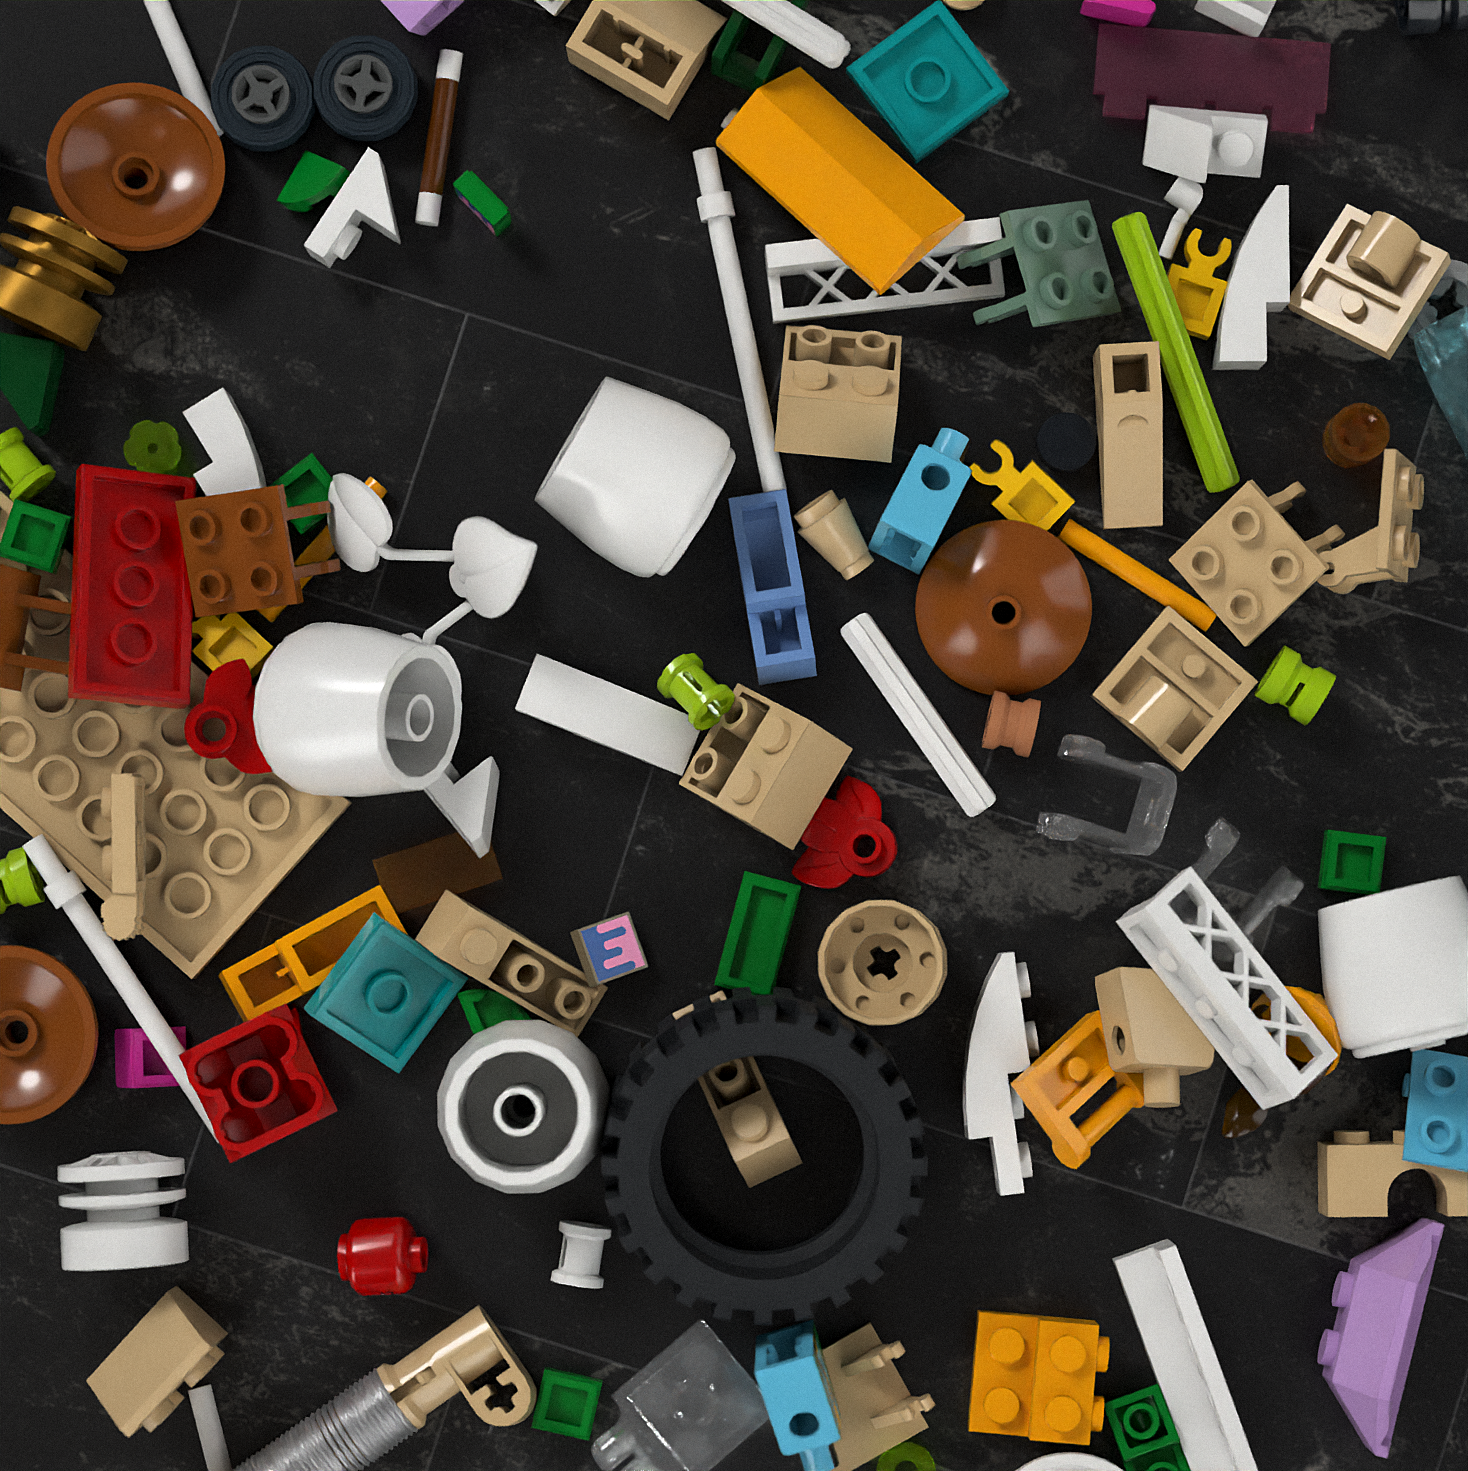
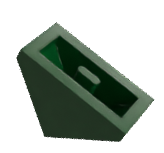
M0 332V389L26 428L41 438L50 431L65 351L55 342Z

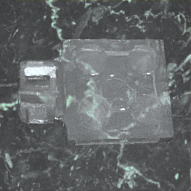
M699 1319L610 1395L618 1405L621 1414L617 1422L595 1440L591 1453L596 1463L605 1471L614 1469L631 1453H633L635 1458L620 1471H709L770 1417L758 1385L704 1319Z

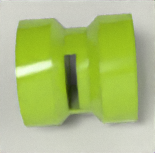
M1285 645L1270 664L1254 696L1269 705L1274 703L1283 705L1288 708L1291 718L1306 726L1327 697L1334 684L1336 675L1322 667H1309L1302 662L1301 654Z
M23 847L9 851L6 858L0 860V914L5 913L7 907L19 903L28 907L44 902L45 892L43 890L42 877Z

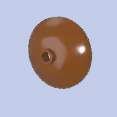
M119 83L97 89L85 95L62 115L51 134L48 144L46 172L52 197L66 219L86 228L93 236L109 247L127 251H150L165 248L186 239L208 220L222 194L225 178V158L220 138L214 126L206 115L191 101L174 91L157 85ZM131 177H140L146 182V185L140 189H132L125 182Z
M1001 519L969 526L950 537L938 548L922 573L917 589L915 612L918 632L927 653L948 677L960 685L980 693L993 695L994 691L1007 693V695H1018L1049 684L1074 662L1089 632L1092 617V600L1085 572L1074 553L1065 543L1052 533L1036 525L1023 521ZM1001 601L1011 603L1015 608L1014 617L1008 622L997 621L992 615V608L996 603Z
M19 945L0 946V1124H20L55 1112L80 1090L92 1069L96 1057L98 1022L92 1000L86 988L75 973L64 963L35 948ZM17 1020L25 1023L28 1028V1037L24 1042L17 1041L11 1032L12 1025Z

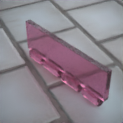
M1099 23L1093 94L1104 95L1103 116L1144 120L1147 99H1155L1156 106L1204 110L1205 104H1213L1214 111L1261 115L1263 114V109H1271V131L1312 134L1315 113L1325 114L1331 43Z

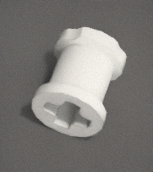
M560 1220L558 1230L564 1234L559 1267L552 1271L551 1281L583 1288H603L604 1278L599 1275L604 1240L611 1237L612 1228L586 1222Z

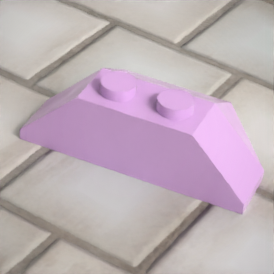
M1424 1217L1417 1219L1352 1258L1348 1272L1340 1271L1338 1273L1332 1293V1306L1339 1307L1334 1329H1325L1318 1350V1364L1324 1365L1322 1375L1363 1444L1374 1455L1388 1458L1392 1434L1444 1229V1224Z

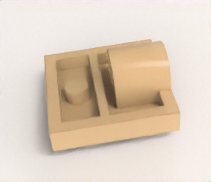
M1347 204L1290 294L1288 307L1291 311L1390 360L1450 265L1451 259L1448 252L1421 240L1417 232L1402 220L1381 211H1375L1371 216Z
M1167 606L1090 697L1175 769L1182 772L1258 681L1170 606Z

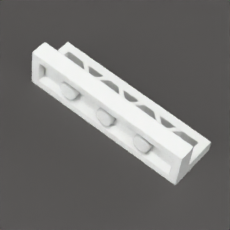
M1000 217L963 221L920 260V262L937 274L924 292L908 293L897 283H894L888 288L896 294L893 296L877 297L879 294L874 289L866 299L851 300L834 285L843 273L851 268L819 239L765 245V260L773 324L1004 297L1005 289L1001 258L988 262L990 284L967 287L949 273L957 263V256L1002 239ZM951 257L944 267L933 260ZM836 270L828 281L817 274V272ZM804 274L822 288L808 306L783 308L780 277ZM942 280H945L954 287L952 289L935 290ZM828 293L839 301L820 304Z
M1191 866L1182 870L1151 899L1132 907L1116 921L1263 1110L1294 1099L1338 1057L1335 1050ZM1183 889L1197 906V926L1183 924L1168 905ZM1212 940L1225 942L1234 953V973L1220 971L1211 960ZM1249 988L1263 990L1270 999L1271 1021L1257 1019L1250 1010ZM1286 1035L1299 1037L1314 1056L1300 1071L1296 1069L1286 1056Z
M1165 1239L1113 1258V1263L1157 1384L1160 1387L1179 1436V1443L1190 1471H1258L1176 1245L1170 1240Z

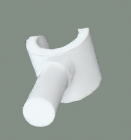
M1178 177L1164 197L1178 211L1173 216L1159 251L1161 257L1172 260L1184 226L1187 225L1190 216L1202 200V187L1195 181Z

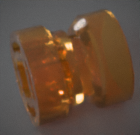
M1354 403L1344 407L1326 424L1322 434V446L1327 457L1336 465L1344 468H1358L1368 464L1386 448L1390 438V426L1385 415L1377 407L1367 403Z

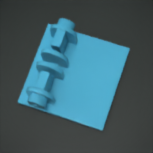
M1426 1049L1413 1051L1410 1074H1405L1402 1083V1096L1408 1097L1402 1160L1468 1172V1057Z

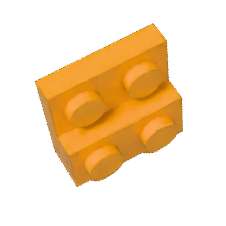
M977 1310L968 1431L1025 1436L1034 1441L1090 1445L1091 1431L1101 1432L1103 1427L1104 1396L1094 1395L1095 1373L1107 1372L1109 1337L1099 1336V1325L1095 1320Z

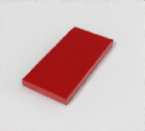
M81 464L77 468L68 698L185 709L190 705L193 600L175 501L196 498V478Z

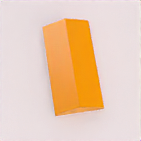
M800 66L757 88L716 139V145L880 296L964 221L965 215Z

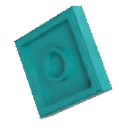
M941 0L934 2L846 68L847 75L915 164L1009 94L1007 87Z
M374 912L305 1005L304 1009L309 1015L395 1072L400 1073L466 983L468 977Z

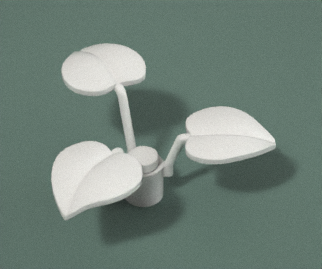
M340 473L333 475L328 493L331 512L327 513L328 530L336 552L349 567L360 572L371 571L377 567L380 556L386 560L443 561L454 563L449 571L450 584L458 596L466 597V601L427 629L423 634V639L413 633H406L401 636L433 646L447 657L457 676L461 696L462 684L458 668L451 655L443 647L435 645L436 639L443 631L473 609L486 618H494L507 612L518 597L526 581L536 553L537 544L509 533L486 518L472 517L462 521L457 527L453 540V551L392 548L386 543L392 534V520L380 497L365 483L349 474Z

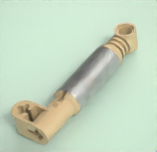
M478 1305L396 1364L383 1363L377 1369L374 1368L373 1372H369L368 1376L364 1375V1378L359 1379V1382H354V1386H349V1390L344 1389V1393L340 1392L339 1396H335L333 1401L329 1400L328 1405L323 1404L322 1409L317 1408L316 1413L311 1412L310 1417H305V1420H301L300 1424H295V1428L291 1427L290 1431L285 1432V1435L281 1434L280 1438L276 1437L275 1441H271L270 1445L266 1444V1447L261 1448L260 1452L257 1451L255 1455H251L250 1459L247 1458L246 1462H242L241 1466L237 1465L236 1469L231 1471H363L364 1465L369 1466L370 1461L375 1462L379 1456L383 1457L384 1453H388V1449L393 1450V1446H398V1442L402 1443L403 1439L408 1438V1435L412 1436L413 1432H417L418 1429L425 1425L428 1413L459 1391L463 1393L476 1414L484 1422L494 1426H510L524 1421L533 1412L537 1402V1388L532 1377L487 1312ZM504 1358L510 1368L497 1376L496 1379L503 1386L516 1385L518 1392L512 1396V1402L515 1405L512 1411L507 1406L497 1408L493 1406L491 1400L498 1394L493 1384L485 1385L478 1391L471 1384L473 1380Z

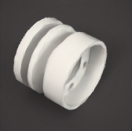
M151 1151L93 1154L78 1162L57 1166L59 1182H85L86 1192L59 1196L60 1206L87 1210L86 1222L60 1229L62 1269L76 1271L129 1269L170 1265L189 1260L187 1221L172 1217H161L159 1212V1205L175 1202L186 1197V1188L158 1187V1177L185 1173L184 1158L166 1157L151 1153Z

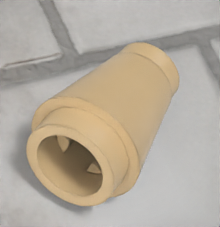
M833 490L820 495L794 515V518L801 527L797 532L840 572L845 580L854 577L874 561L868 552L869 549L846 499L839 500Z

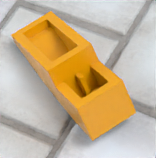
M380 884L220 972L218 977L243 1022L285 1003L289 1004L318 988L374 912L406 933Z

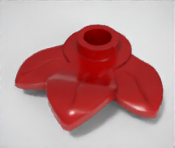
M243 658L227 662L217 667L210 674L205 683L203 702L196 705L189 712L184 724V734L190 748L202 757L208 759H221L225 757L235 768L243 773H270L273 770L268 765L257 744L253 720L255 689L257 685H252L250 669ZM212 718L221 719L226 726L225 735L218 741L208 740L203 732L205 723Z
M847 776L838 789L836 800L824 797L800 838L808 848L795 863L792 874L798 880L810 886L835 889L844 885L854 875L875 877L891 867L897 855V840L893 831L882 822V802L877 792L870 785L857 778ZM864 837H872L876 844L875 851L869 857H860L857 851L859 841Z

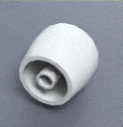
M606 376L558 453L536 494L535 501L589 548L617 567L639 577L649 578L655 573L664 576L673 569L706 521L714 506V502L731 472L736 459L735 452L730 448V440L725 431L707 417L676 401Z
M323 622L311 623L286 636L266 660L255 689L253 720L257 744L268 765L278 777L294 789L313 795L363 797L422 790L438 780L452 759L460 735L462 703L459 682L451 663L435 647L376 628Z
M1460 876L1386 891L1318 910L1323 991L1329 1013L1336 1021L1343 1048L1352 1050L1356 1058H1365L1405 1048H1410V1051L1413 1052L1446 1044L1445 1039L1468 1034V892Z
M505 1020L474 1034L450 1059L437 1092L438 1128L451 1158L476 1182L507 1194L542 1193L574 1179L599 1153L602 1145L605 1119L610 1105V1086L597 1056L572 1032L542 1020ZM519 1095H526L534 1102L536 1110L533 1114L523 1115L517 1111L515 1102Z

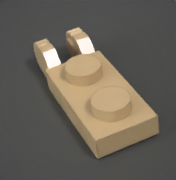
M133 773L111 774V786H103L101 794L103 821L111 822V846L103 847L102 874L104 881H112V895L101 905V917L104 918V922L101 925L104 926L103 931H106L107 937H112V940L118 939L119 942L123 939L129 940L130 937L134 939L136 935H141L140 931L144 929L143 923L146 922L143 920V916L146 915L145 777H142V774Z

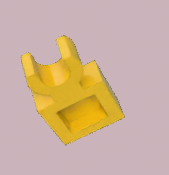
M1195 228L1187 238L1184 246V254L1189 263L1188 267L1185 268L1172 263L1167 277L1188 335L1207 341L1211 335L1228 284L1227 281L1212 277L1214 270L1220 268L1229 257L1231 240L1224 238L1219 245L1218 253L1208 257L1203 255L1198 249V241L1202 230Z
M995 439L990 446L1001 456L1002 466L995 472H986L974 461L969 466L972 470V476L982 484L997 485L1002 490L992 501V505L1008 520L1023 521L1048 530L1070 508L1075 499L1033 460L1020 472L1013 465L1014 458L1010 448L1002 441Z
M237 612L228 613L221 621L219 614L201 617L199 620L192 622V638H203L192 652L212 671L227 662L243 658L249 666L253 680L263 669L264 663L275 650Z

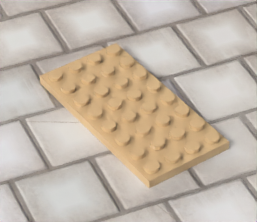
M1 491L0 542L13 506V502ZM65 548L56 575L0 557V564L41 575L38 597L71 603L73 554ZM30 610L22 654L69 663L71 616ZM192 660L190 705L185 709L68 698L69 676L25 669L21 692L0 688V808L33 838L43 834L61 863L70 871L74 870L82 882L101 899L106 901L112 895V881H104L102 852L104 846H111V822H104L102 818L103 786H111V774H142V777H145L146 915L143 916V920L146 922L143 923L144 929L140 933L191 979H196L352 802L345 796L313 795L297 791L274 772L262 774L243 773L235 768L225 757L221 759H208L195 753L186 741L184 724L189 712L196 705L203 702L205 683L209 675ZM212 718L205 723L203 732L208 740L218 741L225 735L226 726L221 719Z

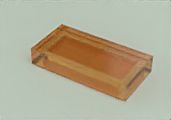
M458 832L372 860L380 885L397 915L439 901L446 889L457 895L504 879L492 842L490 841L489 852L479 858Z

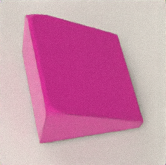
M1084 0L1080 13L1088 17L1144 29L1150 23L1155 13L1156 4L1152 0Z
M186 1026L170 1027L186 1051ZM120 1028L115 1030V1075L118 1088L180 1086L142 1028Z

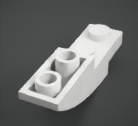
M1014 952L998 953L984 980L974 1007L966 1040L962 1080L965 1137L968 1140L989 1137L996 1190L1001 1196L1025 1193L1023 1178L1033 1177L1028 1142L1017 1143L1014 1119L1024 1118L1023 1101L1011 1084H1009L1008 1074L1024 1072L1030 1066L1029 1057L1039 1056V1045L1035 1022H1024L1021 998L1031 997L1026 962L1016 963Z

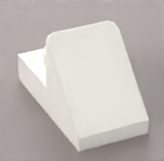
M1149 105L1143 165L1198 183H1206L1207 173L1260 178L1268 119L1266 115Z
M369 147L304 244L310 256L329 268L337 257L345 260L351 254L362 235V230L357 228L361 220L396 243H401L385 168L379 154Z
M492 756L485 759L463 778L460 777L454 766L449 763L439 779L423 789L479 858L489 852L500 771Z

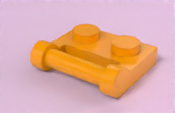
M1099 1010L1088 1013L1011 1083V1086L1052 1140V1149L1056 1157L1071 1169H1077L1090 1157V1148L1133 1107L1141 1108L1144 1105L1143 1073L1115 1072L1109 1066ZM1114 1077L1117 1081V1090L1076 1128L1069 1117L1110 1078Z

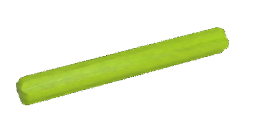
M1142 212L1125 215L1112 223V229L1152 340L1159 341L1160 362L1204 484L1210 493L1227 490L1236 485L1240 477L1148 221Z

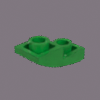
M1158 1384L1104 1403V1411L1126 1471H1190L1179 1443V1436Z

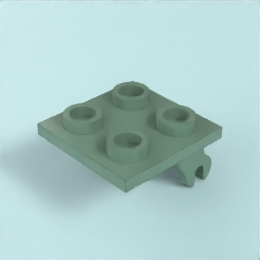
M1089 200L1005 211L1000 214L1006 235L1005 238L956 257L959 269H964L972 265V268L981 266L1014 253L1018 260L1027 292L974 312L973 317L976 325L987 321L988 323H993L1027 310L1032 327L1113 315L1121 311Z

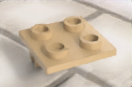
M1384 449L1379 526L1331 551H1324L1319 554L1330 566L1329 570L1335 571L1332 574H1323L1317 582L1337 594L1349 593L1354 590L1357 584L1389 579L1395 582H1408L1409 568H1416L1418 565L1420 539L1419 534L1411 532L1413 509L1420 510L1423 505L1424 477L1422 474H1416V466L1397 449Z
M1253 480L1247 481L1169 559L1171 564L1244 647L1249 646L1330 568L1319 554L1329 551L1331 549L1330 545L1335 541L1341 540L1345 535L1336 524L1323 534L1304 541L1283 518L1281 513H1284L1293 506L1291 502L1306 493V489L1299 481L1269 497L1265 495Z
M868 1322L822 1348L841 1417V1439L834 1442L840 1463L831 1471H852L928 1428L921 1411L925 1410L927 1412L935 1406L933 1399L929 1393L920 1397L911 1396L891 1360L894 1357L896 1359L906 1352L900 1341L882 1344L872 1324Z

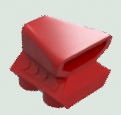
M285 1003L179 1055L187 1072L188 1081L196 1091L213 1127L215 1138L221 1144L230 1163L338 1111L304 1041L300 1014L294 1003L289 1005Z

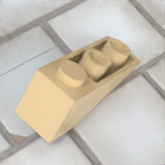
M1159 341L1100 344L1093 354L1103 529L1162 526L1163 398Z
M447 889L415 939L438 958L552 1024L572 1032L577 1038L608 989L603 984L590 988L584 972Z
M723 990L710 995L712 1003L727 999ZM693 1004L672 1013L676 1020L693 1011ZM754 1056L728 1061L698 1078L733 1159L749 1188L803 1163Z

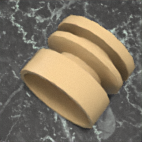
M867 900L844 910L827 928L818 950L819 977L828 998L846 1016L868 1025L900 1024L923 1014L939 997L948 975L947 948L938 928L921 911L893 900ZM880 947L887 953L897 951L901 957L894 964L898 974L892 979L886 973H880L875 976L871 970V967L877 962L874 952Z

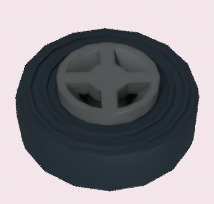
M374 35L351 36L335 43L321 57L313 76V98L322 119L337 134L355 141H378L395 134L410 119L418 100L417 77L409 58L394 43ZM373 92H379V94L374 93V95L372 97L367 98V102H365L366 96L371 95Z
M251 46L234 53L219 67L211 86V108L218 126L235 144L252 151L275 152L294 144L308 130L316 112V103L313 98V82L308 70L293 54L274 46ZM255 105L258 107H264L265 109H259L255 107Z

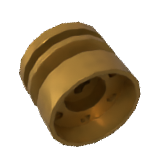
M15 206L12 208L7 220L16 228L30 235V237L26 241L6 233L0 234V245L19 259L15 268L0 264V315L59 343L86 351L102 316L94 308L81 300L83 292L87 290L97 294L112 295L116 287L111 282L94 273L95 266L115 274H122L128 260L106 244H103L86 228L52 213H38Z

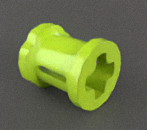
M17 427L8 429L0 434V479L10 489L9 499L13 503L15 499L24 502L31 500L43 491L56 476V471L51 465L43 466L23 442L25 436Z
M695 653L683 654L674 659L664 669L657 682V689L665 698H674L689 713L688 721L696 730L703 731L716 725L722 715L729 712L735 699V694L727 685H718L703 670V662Z

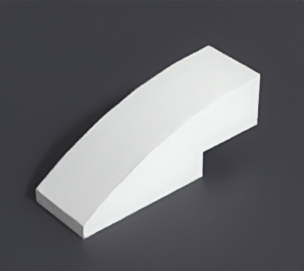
M1277 185L1250 224L1233 258L1226 279L1228 284L1217 314L1214 330L1212 370H1259L1267 361L1266 312H1282L1290 303L1289 185Z
M224 388L219 389L183 411V414L213 463L193 474L206 496L267 487L262 464L250 431L231 395Z
M536 654L515 707L518 712L680 776H683L700 730H696L688 721V715L539 654Z

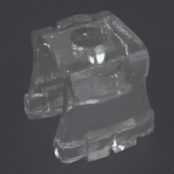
M1074 734L1064 735L1056 755L1057 757L1139 781L1141 785L1126 834L1068 815L1052 812L1039 813L1036 833L1060 841H1074L1080 837L1110 846L1109 851L1121 854L1148 856L1155 852L1164 837L1177 791V778L1175 774L1165 766L1153 762H1133L1106 753L1105 745L1091 737Z
M1222 816L1216 821L1214 826L1209 828L1205 835L1207 847L1192 866V869L1203 882L1227 856L1240 838L1239 829ZM1282 866L1276 871L1236 922V925L1250 943L1254 940L1251 937L1276 906L1278 904L1289 906L1304 887L1303 881L1286 866ZM1183 889L1168 905L1183 924L1197 926V914L1185 905L1190 897ZM1212 940V956L1225 962L1234 961V953L1225 942Z

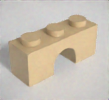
M1365 1130L1334 1131V1141H1317L1318 1212L1327 1217H1388L1387 1198L1389 1187L1393 1180L1406 1170L1423 1169L1431 1177L1435 1186L1436 1212L1446 1216H1468V1172L1402 1160L1405 1130H1393V1141H1370V1131Z

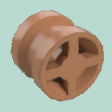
M994 691L985 724L982 748L994 750L999 746L1009 747L1013 749L1016 755L1028 758L1036 733L1041 701L1029 698L1023 703L1010 700L1007 693Z

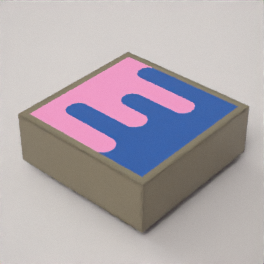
M629 911L570 932L590 988L649 967Z

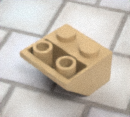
M593 0L566 44L568 60L576 67L665 119L670 120L728 23V19L697 0Z
M786 325L774 452L891 463L898 410L902 336L885 335L877 331L852 332L831 330L817 325L804 327Z
M737 683L733 690L735 699L731 709L722 715L716 725L711 727L678 784L755 830L793 850L853 748L811 720Z
M176 1285L165 1293L86 1381L115 1424L128 1438L142 1426L151 1433L185 1398L177 1389L184 1382L192 1388L224 1356L225 1353L217 1345L228 1333Z

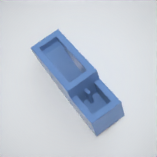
M786 489L728 498L759 685L817 676L815 653Z

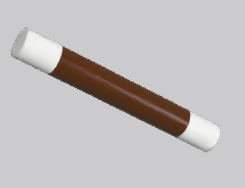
M442 49L439 54L415 218L416 223L426 226H438L463 58V53L455 50Z

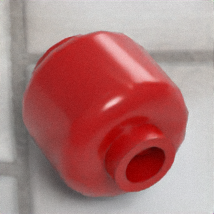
M376 1217L356 1220L351 1225L349 1232L341 1234L339 1238L337 1263L340 1278L343 1281H349L353 1290L359 1295L404 1294L413 1288L417 1273H425L427 1270V1240L425 1237H417L412 1223L405 1217Z

